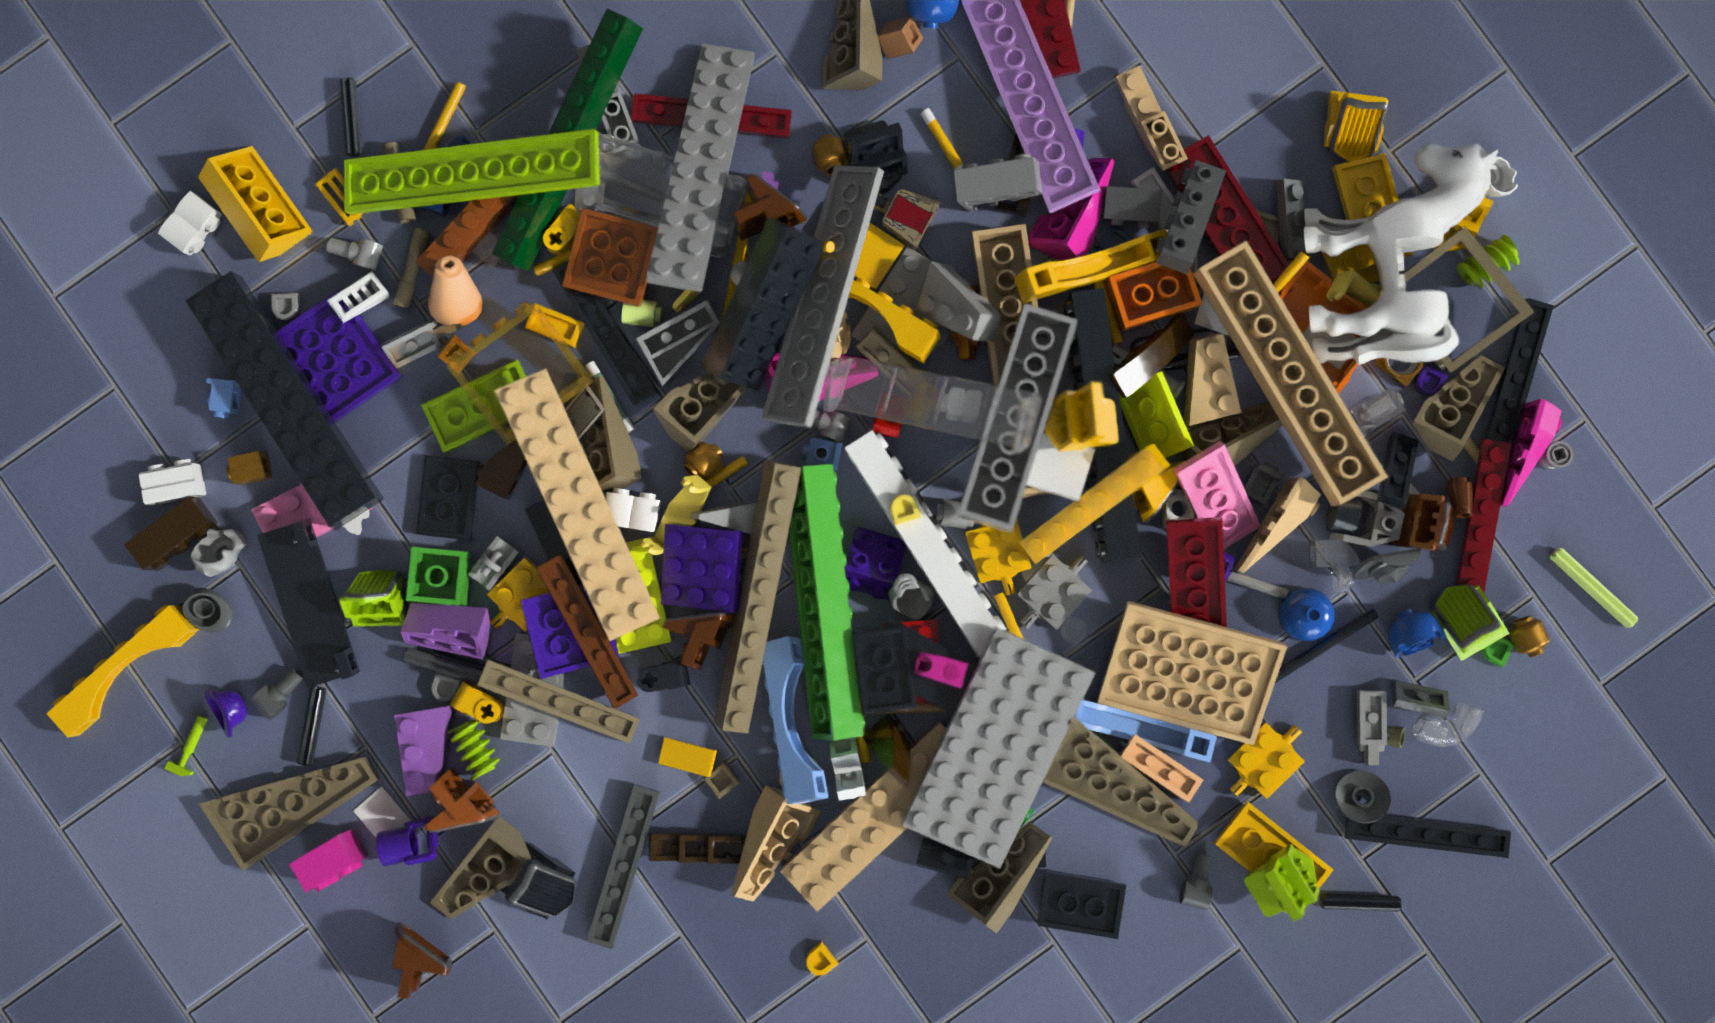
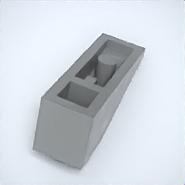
M746 501L692 512L691 518L733 530H740L751 535L757 502Z

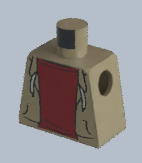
M899 189L893 200L879 193L874 209L885 214L882 220V227L906 246L917 251L939 209L940 202Z

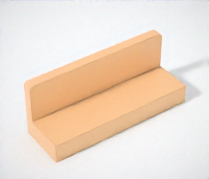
M1136 734L1132 735L1122 752H1117L1136 770L1182 801L1189 803L1203 782V779Z

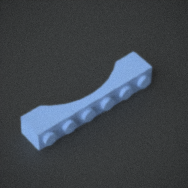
M787 636L766 642L762 665L764 666L766 676L764 685L770 700L769 713L773 719L775 729L773 738L779 753L778 767L782 772L784 782L782 787L783 795L787 800V805L828 798L824 771L812 760L805 750L795 723V691L799 676L805 665L801 639Z
M1084 699L1074 716L1089 730L1130 740L1133 734H1136L1154 747L1206 762L1211 761L1217 738L1216 735Z

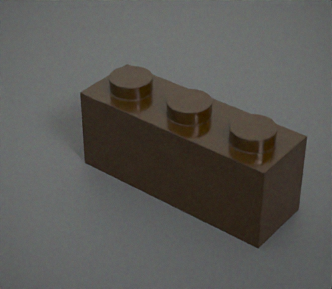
M189 496L124 545L142 570L159 571L169 564L168 559L175 554L178 556L185 553L191 548L190 543L197 538L205 537L207 530L214 527L218 522L199 497Z

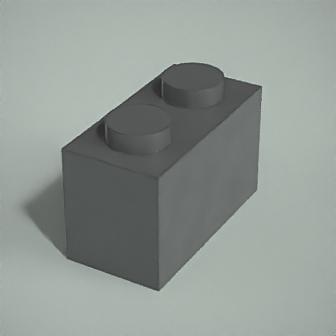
M1107 186L1104 219L1110 221L1111 226H1126V222H1137L1136 227L1152 228L1153 224H1159L1161 189Z

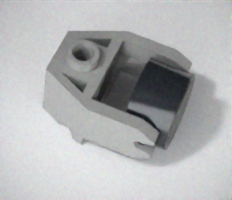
M1364 491L1341 505L1331 506L1330 504L1326 518V529L1328 532H1332L1330 540L1358 547H1371L1399 540L1405 513L1396 507L1377 501L1378 493ZM1362 500H1365L1370 505L1363 536L1354 537L1353 535L1357 530L1361 517Z

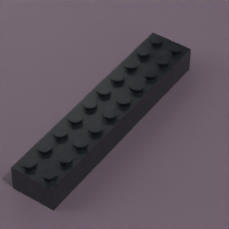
M230 271L186 299L185 301L328 526L331 528H341L383 501V496L243 277Z
M1104 288L1071 292L1065 300V304L1062 305L1063 316L1078 320L1070 344L1073 354L1072 357H1069L1070 371L1076 375L1073 391L1077 392L1091 382L1101 383L1104 399H1111L1115 404L1118 442L1111 446L1092 447L1095 448V452L1086 477L1090 478L1091 488L1128 461L1119 392L1110 377L1115 370ZM1132 493L1091 523L1092 530L1097 531L1098 542H1095V553L1097 558L1101 557V563L1141 558Z

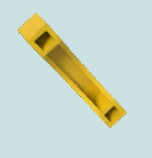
M1164 229L1146 234L1090 255L1065 261L1047 262L1026 268L1014 277L1022 302H1030L1107 279L1109 276L1157 262L1159 253L1155 252L1160 237L1166 238L1167 231Z
M857 278L856 281L853 280L848 298L858 300L878 312L892 328L901 351L924 364L941 338L937 330L938 326L927 318H924L923 321L914 316L915 312L903 304L900 307L893 304V299L884 292L879 291L878 294L870 290L871 286L860 278Z
M1151 444L1083 494L1079 502H1072L1019 543L1035 564L1161 473L1170 464L1155 444Z
M164 605L154 613L155 618L150 623H144L134 631V637L117 645L113 650L115 653L109 659L105 658L93 667L94 672L91 675L79 679L72 686L74 689L68 695L64 694L52 703L54 707L46 714L67 738L80 736L100 718L107 690L116 676L128 664L154 650L180 647L200 630L189 623L180 605Z

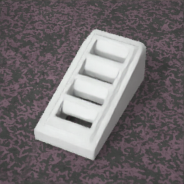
M371 271L329 298L327 302L344 323L390 296L374 272ZM371 285L376 293L372 295L367 286ZM362 290L368 299L363 301L357 292ZM353 295L359 304L354 306L349 300V296ZM343 300L350 310L345 312L338 303L339 301Z

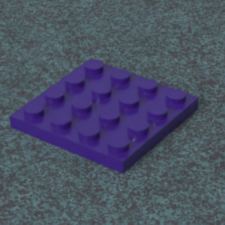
M341 288L277 331L335 423L403 376L391 360L388 359L381 348L380 342L360 314L343 323L327 302L329 298L342 291L343 289ZM343 300L338 302L345 312L350 310Z

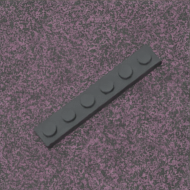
M638 784L633 785L587 942L613 949L661 791Z

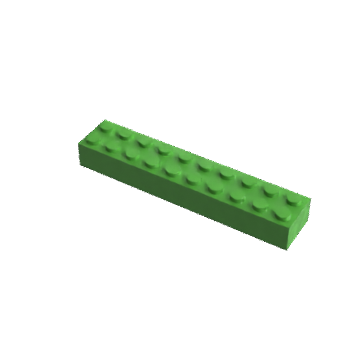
M833 464L800 467L801 471L789 526V539L801 645L805 661L804 673L812 739L821 740L864 736L865 720L861 714V696L857 682L858 673L854 656V642L851 629L852 609L848 603L849 582L845 577L844 568L846 565V555L842 550L843 529L839 524L838 515L840 502L836 497L835 489L837 475L833 471Z

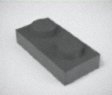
M1395 680L1391 686L1393 707L1446 718L1450 712L1448 691Z

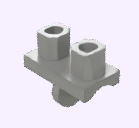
M496 536L468 575L491 591L520 552L501 537Z

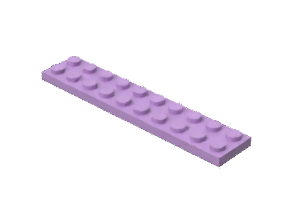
M961 0L1025 154H1030L1031 157L1034 156L1039 161L1042 195L1049 212H1055L1099 192L1100 188L1020 0Z

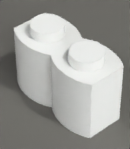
M190 191L179 202L174 213L163 223L158 234L181 252L191 256L203 248L206 235L219 227L222 213L200 196Z
M614 488L613 493L606 492L605 499L619 527L650 532L657 531L661 501L655 500L656 494L640 492L639 497L629 496L630 490Z

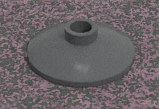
M1354 771L1346 774L1341 778L1335 790L1336 803L1341 812L1349 819L1359 823H1372L1380 820L1387 813L1391 804V795L1387 785L1381 778L1370 772ZM1362 797L1365 799L1366 803L1361 804L1357 801L1356 798Z

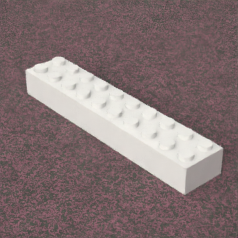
M872 430L845 447V452L980 660L995 627L997 626L1003 630H1006L998 616L992 617L988 610L991 604L983 593L978 594L973 586L977 583L969 570L963 572L958 564L962 559L955 548L949 549L943 541L947 538L939 524L934 527L929 519L932 513L924 501L919 503L915 495L918 491L910 479L905 481L900 474L903 468L895 456L890 458L886 450L889 446L880 433L875 435ZM899 495H909L915 499L921 518L895 526L890 512L891 502Z

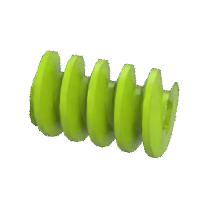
M1506 234L1502 235L1500 239H1495L1491 245H1486L1483 248L1495 264L1505 272L1511 269L1509 262L1514 266L1520 263L1517 248ZM1474 256L1467 257L1464 262L1457 264L1459 276L1468 285H1474L1478 289H1482L1484 287L1482 279L1487 283L1493 281Z
M470 720L447 732L456 733L450 740L452 743H461L455 749L456 752H466L460 759L461 762H471L466 767V771H476L470 778L471 781L495 769V765L500 761L499 757L490 758L495 749L485 748L490 739H480L485 729H475L480 723L478 720Z

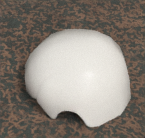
M1500 156L1490 166V186L1485 193L1488 197L1506 196L1518 187V184L1514 183L1517 171L1511 168L1508 161Z

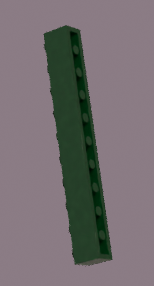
M608 8L606 9L548 135L590 129L596 130L643 31L641 26L626 16ZM568 189L519 195L492 255L511 265L530 271L543 243V235L551 226Z

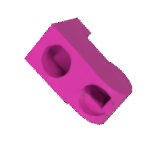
M919 651L913 673L962 688L969 663Z

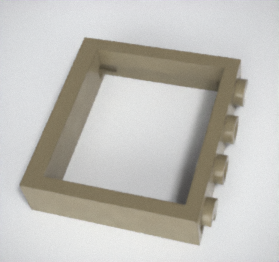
M1465 225L1401 273L1405 274V283L1458 242L1462 241L1519 312L1453 360L1449 355L1439 360H1434L1442 370L1447 368L1450 372L1456 370L1534 313L1530 305Z

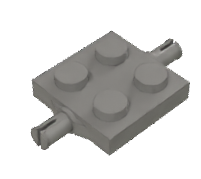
M1051 554L1016 593L1030 610L1020 623L1026 629H1029L1033 622L1040 618L1057 630L1092 591L1078 574L1088 561L1079 554L1075 561L1068 566Z

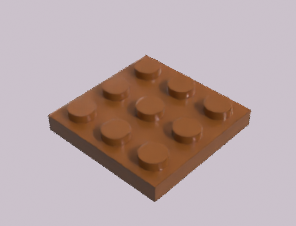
M582 208L562 286L641 307L647 286V274L658 227Z

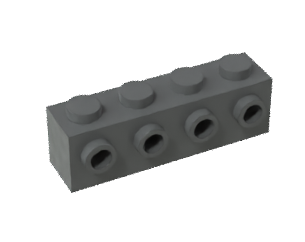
M1195 160L1191 169L1186 168L1181 183L1185 185L1183 192H1177L1172 206L1177 207L1175 214L1169 213L1164 226L1168 233L1166 238L1160 237L1155 252L1159 253L1157 264L1184 274L1188 273L1225 176V170Z

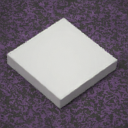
M1042 433L1027 486L1079 502L1095 448L1087 447L1083 450L1058 452L1047 434Z

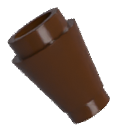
M1455 477L1448 480L1446 492L1456 518L1471 517L1473 515V484L1470 483V479L1468 477Z

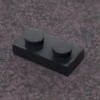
M923 838L916 866L969 880L974 857L941 842Z

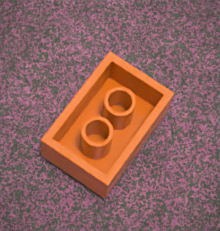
M1154 262L1109 276L1104 282L1120 332L1195 310L1202 305L1191 268L1187 274Z

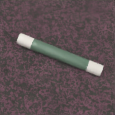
M594 361L585 366L593 380L598 376H603ZM606 381L628 433L635 430V427Z

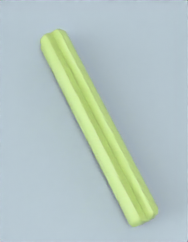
M1557 548L1550 555V559L1624 627L1631 628L1638 621V617L1563 548Z

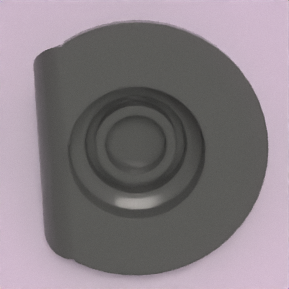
M1421 548L1372 556L1356 567L1354 575L1356 579L1362 581L1375 579L1379 584L1396 583L1408 573V566L1419 558Z

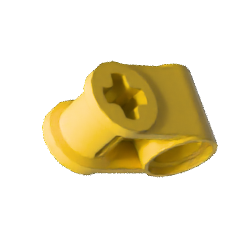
M569 204L562 210L543 235L544 244L549 252L555 256L568 251L573 246L581 211L572 204ZM554 238L557 240L561 239L562 243L560 245L557 243L553 244L552 240Z
M465 680L461 683L450 703L456 710L485 724L500 721L503 718L505 709L503 702L484 692L477 685ZM492 706L491 711L494 712V715L488 716L489 711L486 707Z

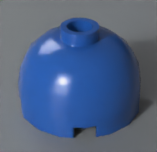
M906 0L908 12L913 19L923 22V28L938 29L939 23H946L954 17L958 9L959 0Z
M1300 588L1289 592L1286 598L1282 599L1279 607L1282 629L1290 637L1299 641H1314L1323 637L1331 630L1335 620V610L1331 600L1324 593L1313 588Z
M1412 609L1397 614L1398 620L1392 623L1388 631V641L1396 658H1400V652H1404L1405 656H1409L1433 646V639L1439 637L1440 641H1442L1446 637L1441 624L1435 617L1423 611L1414 613Z

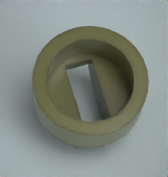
M1388 727L1387 734L1390 736L1387 737V744L1401 749L1405 740V727Z

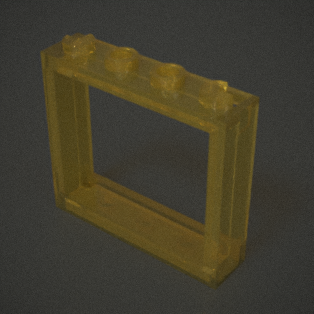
M525 301L514 309L516 315L509 320L503 317L492 325L494 331L487 336L484 333L476 336L470 341L472 346L464 352L461 349L457 350L448 357L450 362L446 364L447 368L506 445L516 439L511 427L509 426L505 429L458 367L517 324L533 314L578 374L575 379L557 391L562 404L594 382L536 302L529 304L528 301Z

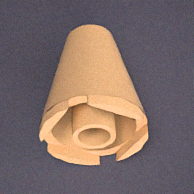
M446 256L437 261L428 299L431 316L438 323L453 327L452 324L468 325L477 319L482 310V297L461 260L454 256Z

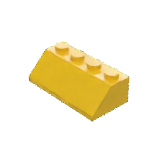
M253 146L207 159L198 178L258 262L283 254L311 234L313 230Z

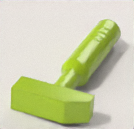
M203 715L197 716L183 747V754L179 763L167 761L164 769L179 776L193 775L194 771L185 767L189 756L195 750L208 721L207 717Z

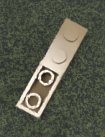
M1140 65L1116 76L1114 80L1125 101L1124 107L1143 143L1161 170L1165 171L1186 161L1188 158L1166 112L1161 111Z

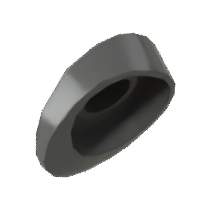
M197 588L190 591L185 597L182 608L184 616L196 628L207 632H220L231 624L233 609L227 599L211 589Z

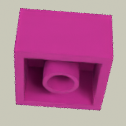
M352 828L337 835L289 865L305 893L314 888L316 892H319L337 882L340 878L362 867L361 860L369 855Z

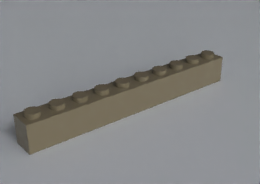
M765 460L739 592L738 612H735L714 723L723 731L748 733L801 471L800 467L792 464Z

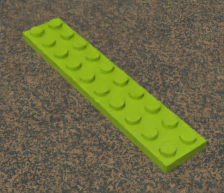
M595 129L344 160V212L348 214L600 186L599 132Z

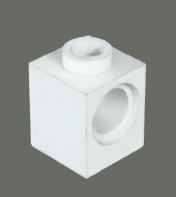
M1174 490L1162 506L1163 528H1166V520L1194 518V513L1183 490ZM1175 501L1183 505L1184 511L1181 516H1176L1172 512L1171 507Z

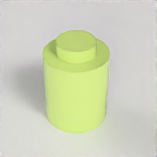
M643 299L641 307L623 303L622 323L655 328L656 323H661L663 309L658 307V301Z

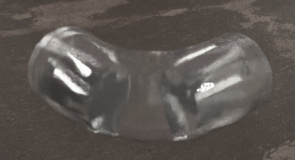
M1458 701L1453 714L1446 720H1437L1426 714L1420 715L1413 725L1411 734L1414 739L1436 747L1458 745L1473 734L1485 712L1465 702Z

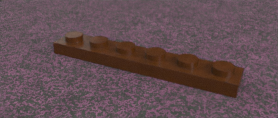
M561 554L536 566L535 568L612 707L616 709L637 697L638 693Z

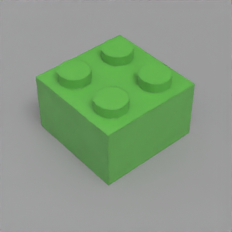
M412 547L406 601L466 606L470 584L468 573L471 571L473 552Z

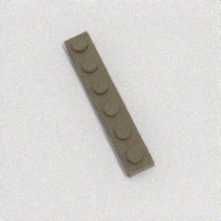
M489 659L477 686L629 744L640 721L639 717L614 709Z

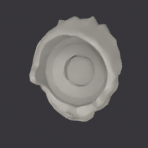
M208 529L207 535L199 539L190 553L196 571L209 577L226 571L234 565L239 552L246 546L247 539L242 533L234 529L219 531Z
M903 573L895 579L888 596L894 611L917 620L921 619L930 610L935 593L934 588L927 585L924 580H916L912 574Z

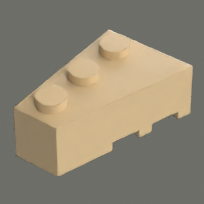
M1214 333L1191 339L1189 341L1187 388L1184 396L1185 410L1183 421L1185 425L1191 426L1241 413L1224 335Z

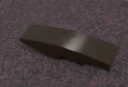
M1184 313L1174 315L1163 329L1154 331L1143 345L1134 347L1112 372L1110 377L1122 398L1129 396L1152 378L1195 336Z
M649 833L648 860L677 861L679 863L739 864L747 835Z

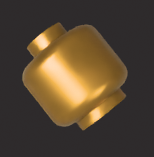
M825 134L819 137L818 141L812 146V156L815 167L819 172L832 176L834 166H847L849 157L845 143L841 138Z
M701 442L684 455L685 463L683 467L689 476L698 475L704 481H707L723 468L721 459L723 453L716 444L710 445L706 442Z
M1529 615L1511 622L1512 627L1508 630V636L1517 653L1528 654L1529 657H1534L1545 652L1543 647L1550 642V638L1540 619H1533Z

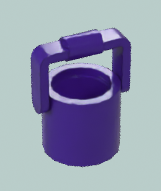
M431 818L405 822L404 827L378 832L376 848L381 864L384 867L404 862L406 865H413L434 860L436 857V847L438 846V832L432 833L427 831L429 853L419 855V842L415 831L416 828L424 827Z

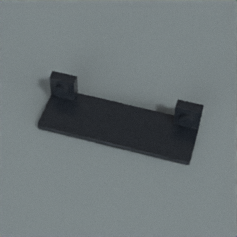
M311 519L259 534L258 540L306 686L312 687L339 678L343 680L359 673L358 663Z

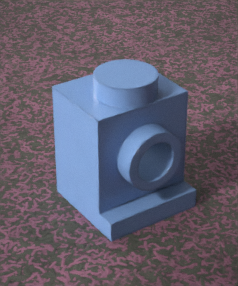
M207 378L206 383L211 384V390L207 393V405L209 406L208 410L213 411L212 417L229 419L230 414L239 415L242 389L237 381Z
M811 438L810 443H804L802 458L806 459V465L808 466L833 464V471H838L843 444ZM823 448L826 450L827 454L824 458L817 457L816 452L818 449Z

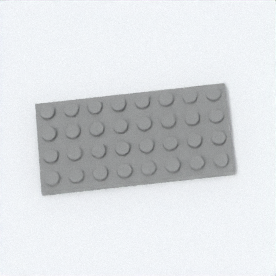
M996 626L902 819V826L1001 868L1095 672Z

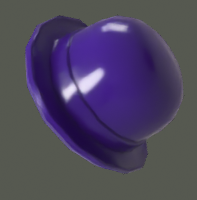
M208 688L205 691L207 703L224 734L230 738L232 737V728L243 722L247 716L245 702L233 690L216 693Z

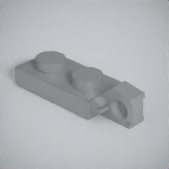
M433 319L382 343L381 348L394 366L399 368L442 347V344L447 341L446 335L456 331V324H452L453 327H449Z
M1357 690L1358 750L1363 751L1364 765H1379V751H1384L1385 745H1387L1386 691Z

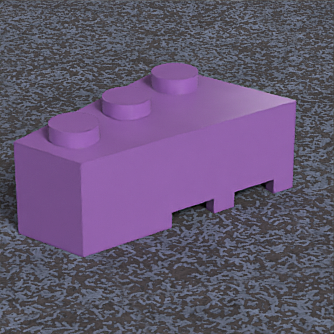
M411 603L401 629L404 643L483 659L492 633L487 608Z
M451 705L394 715L406 796L432 792L429 787L444 773L447 755L446 748L448 738L450 737V733L447 732L451 731L450 724L452 713H454V708Z

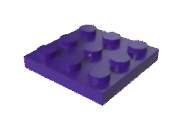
M671 523L665 524L661 604L731 613L738 612L743 531Z
M579 584L578 587L602 628L583 584ZM549 592L520 600L540 679L590 666ZM615 639L609 641L615 654L619 658Z

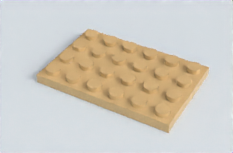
M1127 601L1097 697V703L1254 745L1287 645L1276 640Z

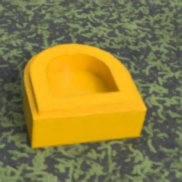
M822 941L813 947L806 957V966L814 975H824L838 965V961Z

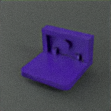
M858 527L855 530L844 567L845 577L849 582V590L866 593L876 599L890 601L888 596L889 590L898 577L906 549L902 539Z

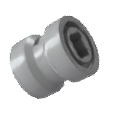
M1552 442L1538 460V463L1548 470L1565 467L1573 459V450L1566 442Z

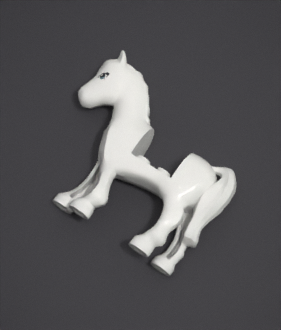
M1436 144L1424 145L1417 152L1414 160L1418 169L1431 177L1438 187L1423 195L1400 199L1386 205L1372 217L1339 220L1326 217L1318 208H1304L1306 253L1322 251L1330 257H1335L1355 246L1367 244L1374 256L1382 291L1378 301L1370 308L1353 314L1331 312L1321 305L1309 306L1311 332L1326 331L1333 337L1343 333L1361 335V337L1354 340L1335 343L1324 337L1313 338V351L1319 363H1325L1329 360L1343 362L1354 358L1358 365L1375 358H1389L1404 362H1429L1449 355L1457 346V333L1448 320L1447 294L1440 291L1406 292L1405 274H1399V271H1404L1403 253L1426 250L1440 245L1443 241V234L1450 227L1458 224L1481 203L1484 194L1490 186V166L1497 160V149L1485 152L1479 144H1467L1457 147ZM1443 330V336H1436Z

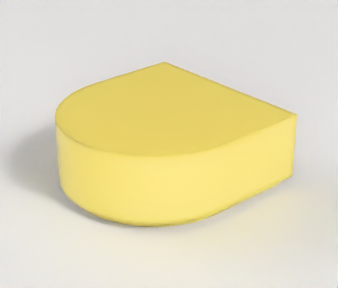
M903 494L892 500L890 512L895 526L921 518L917 503L911 496Z

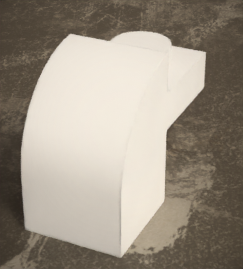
M856 738L829 742L839 800L853 799L866 795Z

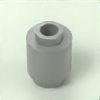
M944 499L942 504H937L935 519L940 520V526L966 529V527H973L974 522L958 517L962 504L960 501Z

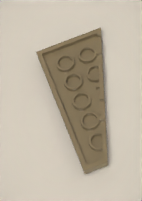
M1075 717L1073 720L1071 719L1068 725L1069 728L1043 779V783L1186 847L1197 829L1198 822Z
M365 756L199 803V806L241 870L244 871L378 781L380 777Z

